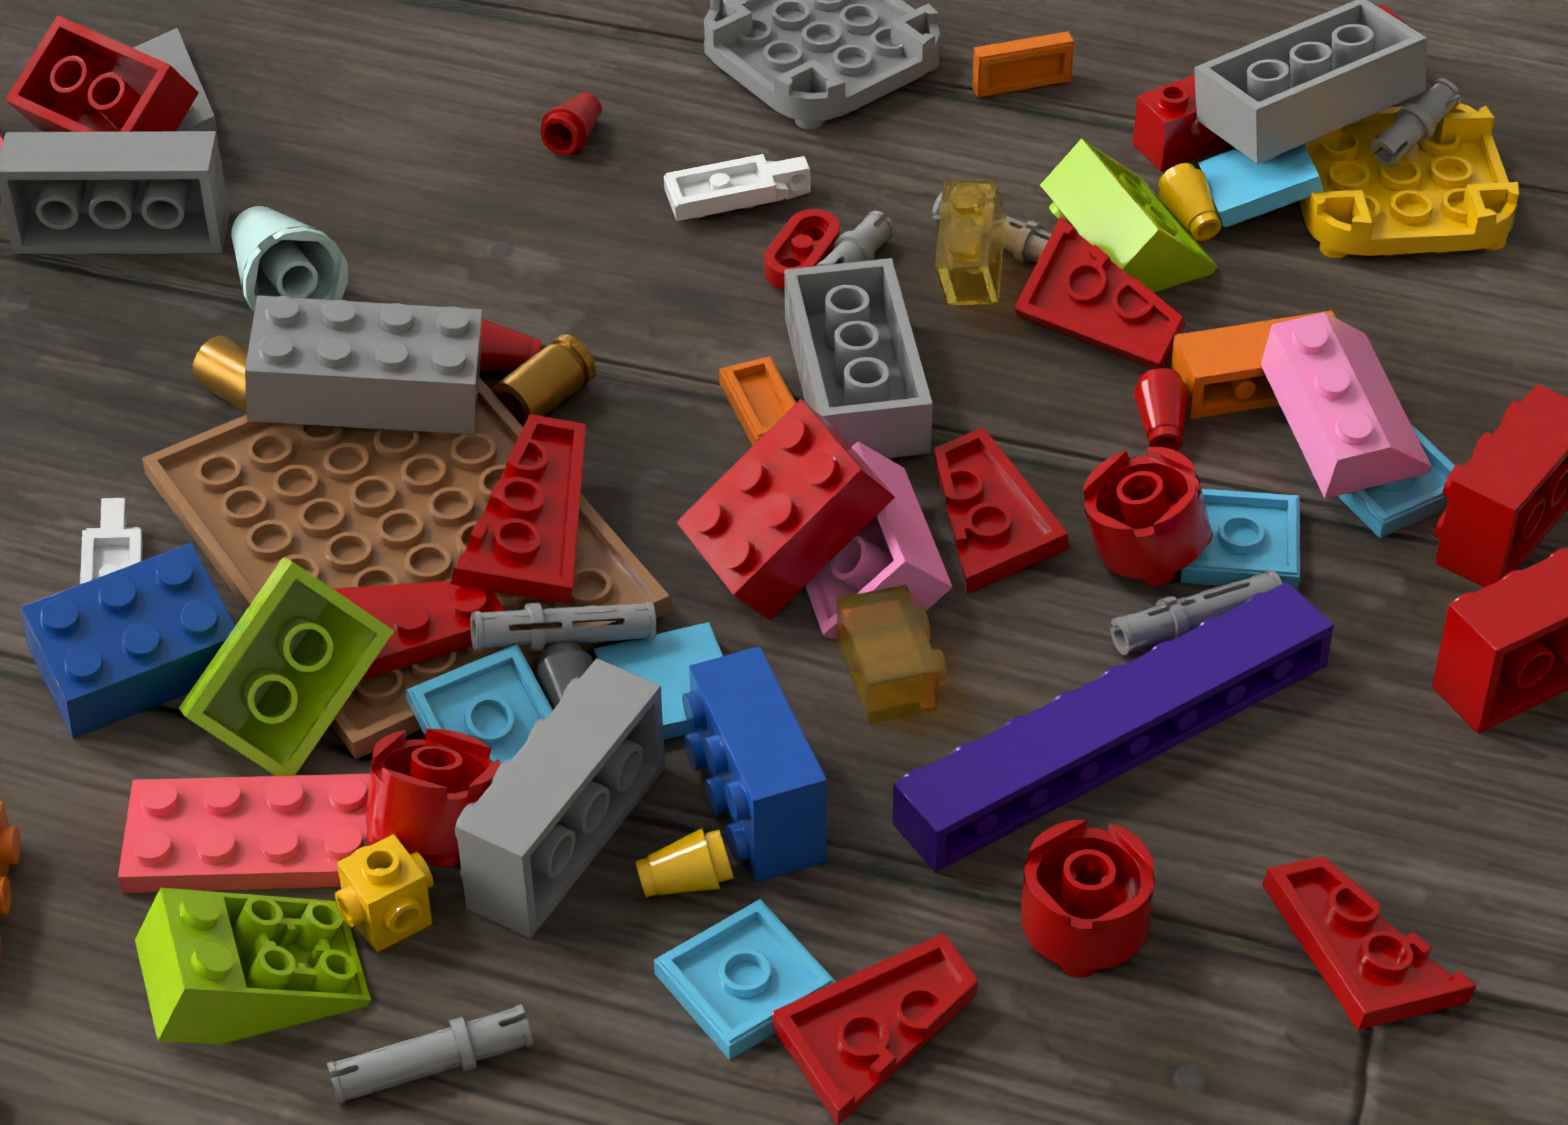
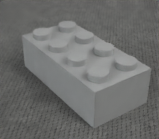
M1368 0L1352 1L1196 66L1197 121L1255 163L1259 164L1263 161L1272 160L1279 154L1305 143L1316 141L1321 136L1344 126L1358 123L1365 117L1388 107L1397 106L1409 98L1426 92L1427 37Z
M216 131L5 133L0 151V197L14 254L223 253L230 210Z
M892 258L784 270L785 322L805 403L836 427L851 446L859 441L886 458L930 454L933 403Z
M257 295L245 366L247 421L474 435L481 364L482 309Z
M596 658L581 678L576 677L571 680L563 693L560 703L546 719L541 718L535 723L525 745L512 760H506L499 766L489 788L476 803L468 804L457 820L455 836L458 839L461 863L460 876L463 879L466 909L525 937L532 938L665 769L661 685Z

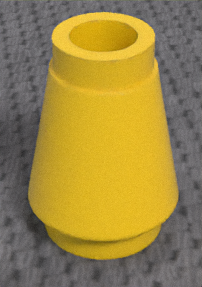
M1189 163L1178 164L1168 169L1158 182L1160 202L1192 234L1195 240L1205 241L1214 237L1220 231L1222 222L1219 219L1205 173Z
M703 828L648 855L647 858L635 861L646 898L657 894L661 896L720 889V882L734 878L720 829L704 834Z

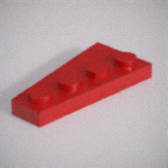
M529 415L507 459L505 470L500 480L496 482L489 496L488 504L470 534L469 543L454 567L450 584L477 586L482 590L569 604L574 580L586 424Z

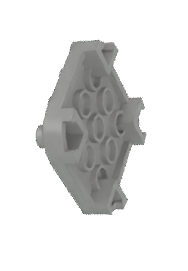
M710 0V9L704 18L705 54L718 67L771 108L789 118L795 119L796 125L802 129L813 130L820 128L825 123V120L846 115L939 67L940 32L938 12L929 3L914 9L902 0Z

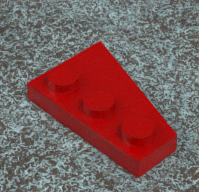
M451 581L333 588L394 630L360 681L473 646L470 626L472 612L504 611L495 592L482 590L477 586L452 585L450 584Z
M1324 856L1268 868L1262 884L1263 888L1358 1031L1470 1002L1477 985L1460 971L1453 975L1446 972L1428 956L1432 948L1414 932L1406 937L1379 915L1381 904Z
M943 933L772 1011V1028L835 1123L840 1125L977 996L978 979Z

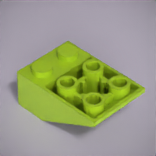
M161 887L135 938L158 1042L221 1045L367 1007L371 1001L350 925L342 916L336 901Z

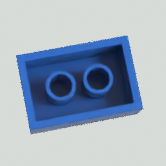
M192 543L20 607L27 646L73 739L189 694L235 627Z
M758 646L690 665V692L682 695L685 716L692 729V734L684 736L685 750L694 771L702 769L706 776L705 792L713 814L715 816L723 814L727 821L726 837L735 861L745 860L755 883L827 862V779L761 647Z

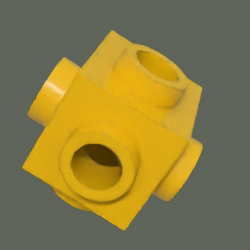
M394 834L373 845L364 846L356 850L351 856L337 862L341 890L335 892V899L339 910L351 927L357 926L376 953L432 925L428 889L434 886L432 874L423 857L418 852L410 855Z

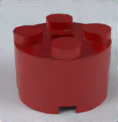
M1146 447L1148 455L1129 458L1127 451L1108 458L1098 465L1085 481L1083 490L1085 496L1084 509L1098 557L1104 566L1118 575L1141 579L1144 584L1149 586H1160L1171 581L1175 572L1185 568L1197 559L1212 541L1213 533L1201 485L1192 462L1185 455L1169 448Z
M426 729L425 739L406 740L407 730L394 732L383 737L374 746L366 809L367 841L373 845L394 834L408 853L418 852L420 855H424V859L429 864L438 867L457 866L460 864L458 839L455 836L457 820L463 809L470 803H476L492 784L493 777L501 765L499 758L495 762L490 759L491 748L483 741L451 730Z
M1070 820L1054 825L1042 832L1033 841L1024 866L1020 913L1023 932L1029 943L1038 953L1058 964L1067 975L1076 978H1085L1092 975L1096 970L1111 968L1127 961L1139 951L1149 936L1155 886L1152 855L1137 836L1123 827L1108 823V830L1086 827L1087 820Z

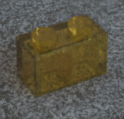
M997 179L943 182L935 271L945 305L998 304L1006 214Z
M907 585L838 597L837 641L868 725L938 711L939 686L947 684L946 663L940 649L932 650L929 643L930 625L927 613L923 606L915 608Z

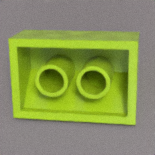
M1082 138L1040 184L1053 200L1049 209L1058 219L1061 216L1074 226L1079 235L1093 246L1099 247L1110 257L1113 263L1130 277L1138 279L1153 293L1209 276L1218 268L1185 227L1160 202L1159 197L1141 176Z
M283 557L184 699L179 709L186 718L273 775L295 776L394 630L291 560Z

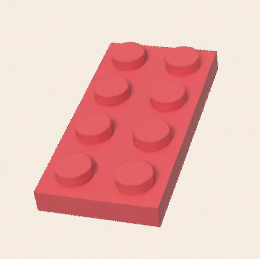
M370 774L133 780L118 872L121 892H159L161 887L201 891L341 887L337 862L351 856L356 850L371 845L366 838V809Z

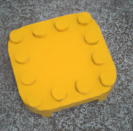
M1460 103L1435 125V133L1428 140L1417 142L1394 167H1386L1379 163L1373 156L1375 151L1370 150V143L1397 120V112L1403 106L1388 107L1363 118L1358 123L1344 126L1321 136L1316 141L1305 143L1306 149L1319 174L1324 191L1311 192L1310 197L1300 200L1299 204L1305 225L1313 238L1320 242L1319 249L1325 256L1344 258L1349 254L1393 256L1396 254L1446 253L1477 249L1495 251L1502 249L1506 245L1508 233L1513 227L1519 197L1518 182H1509L1492 136L1495 117L1487 106H1483L1476 111L1472 107Z

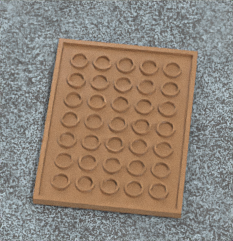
M479 377L474 435L247 421L246 414L143 457L142 460L146 476L244 609L247 610L283 557L291 560L332 589L451 581L454 567L469 543L470 534L478 518H481L496 482L500 480L505 470L507 459L523 427ZM581 493L574 580L569 604L495 592L504 611L524 610L525 605L528 603H539L542 609L652 602L655 608L656 619L671 612L670 595ZM616 621L572 623L573 627L617 625ZM554 624L509 627V630L552 629L556 627ZM608 641L578 644L586 652ZM473 646L362 680L355 687L330 726L355 759L373 752L376 743L391 733L407 730V736L421 729L405 698L407 689L508 647L474 650ZM519 646L534 674L537 667V656L541 651L529 652L526 646Z

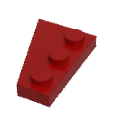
M1061 216L1014 307L1017 316L1153 369L1165 368L1173 352L1174 335L1182 334L1186 325L1183 317L1138 279L1130 277L1119 268L1104 251L1085 240Z
M984 427L934 448L935 467L967 594L1069 549L1068 532Z

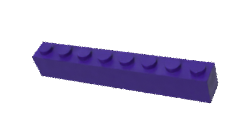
M1288 581L1265 593H1257L1244 604L1219 617L1214 616L1206 619L1197 628L1172 641L1159 643L1150 652L1123 666L1112 667L1100 678L1074 691L1063 692L1053 702L1025 716H1017L1011 719L1002 728L975 742H966L960 745L951 754L924 768H916L909 771L900 780L893 783L892 824L936 873L1326 667L1334 624Z

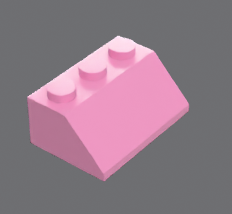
M1325 312L1272 324L1261 366L1324 499L1430 473L1432 466L1365 333Z
M859 441L852 447L895 498L805 585L823 636L829 639L912 624L953 588L905 468Z

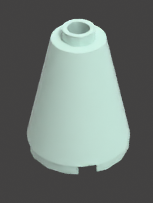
M264 206L248 208L238 215L233 223L231 236L243 295L253 312H255L257 295L342 300L348 284V263L337 243L329 235Z

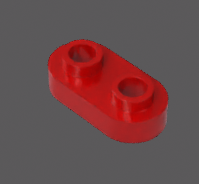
M819 209L804 210L793 215L765 252L764 272L766 280L774 287L785 290L784 270L814 267L823 261L833 251L834 242L840 237L839 220L833 214Z

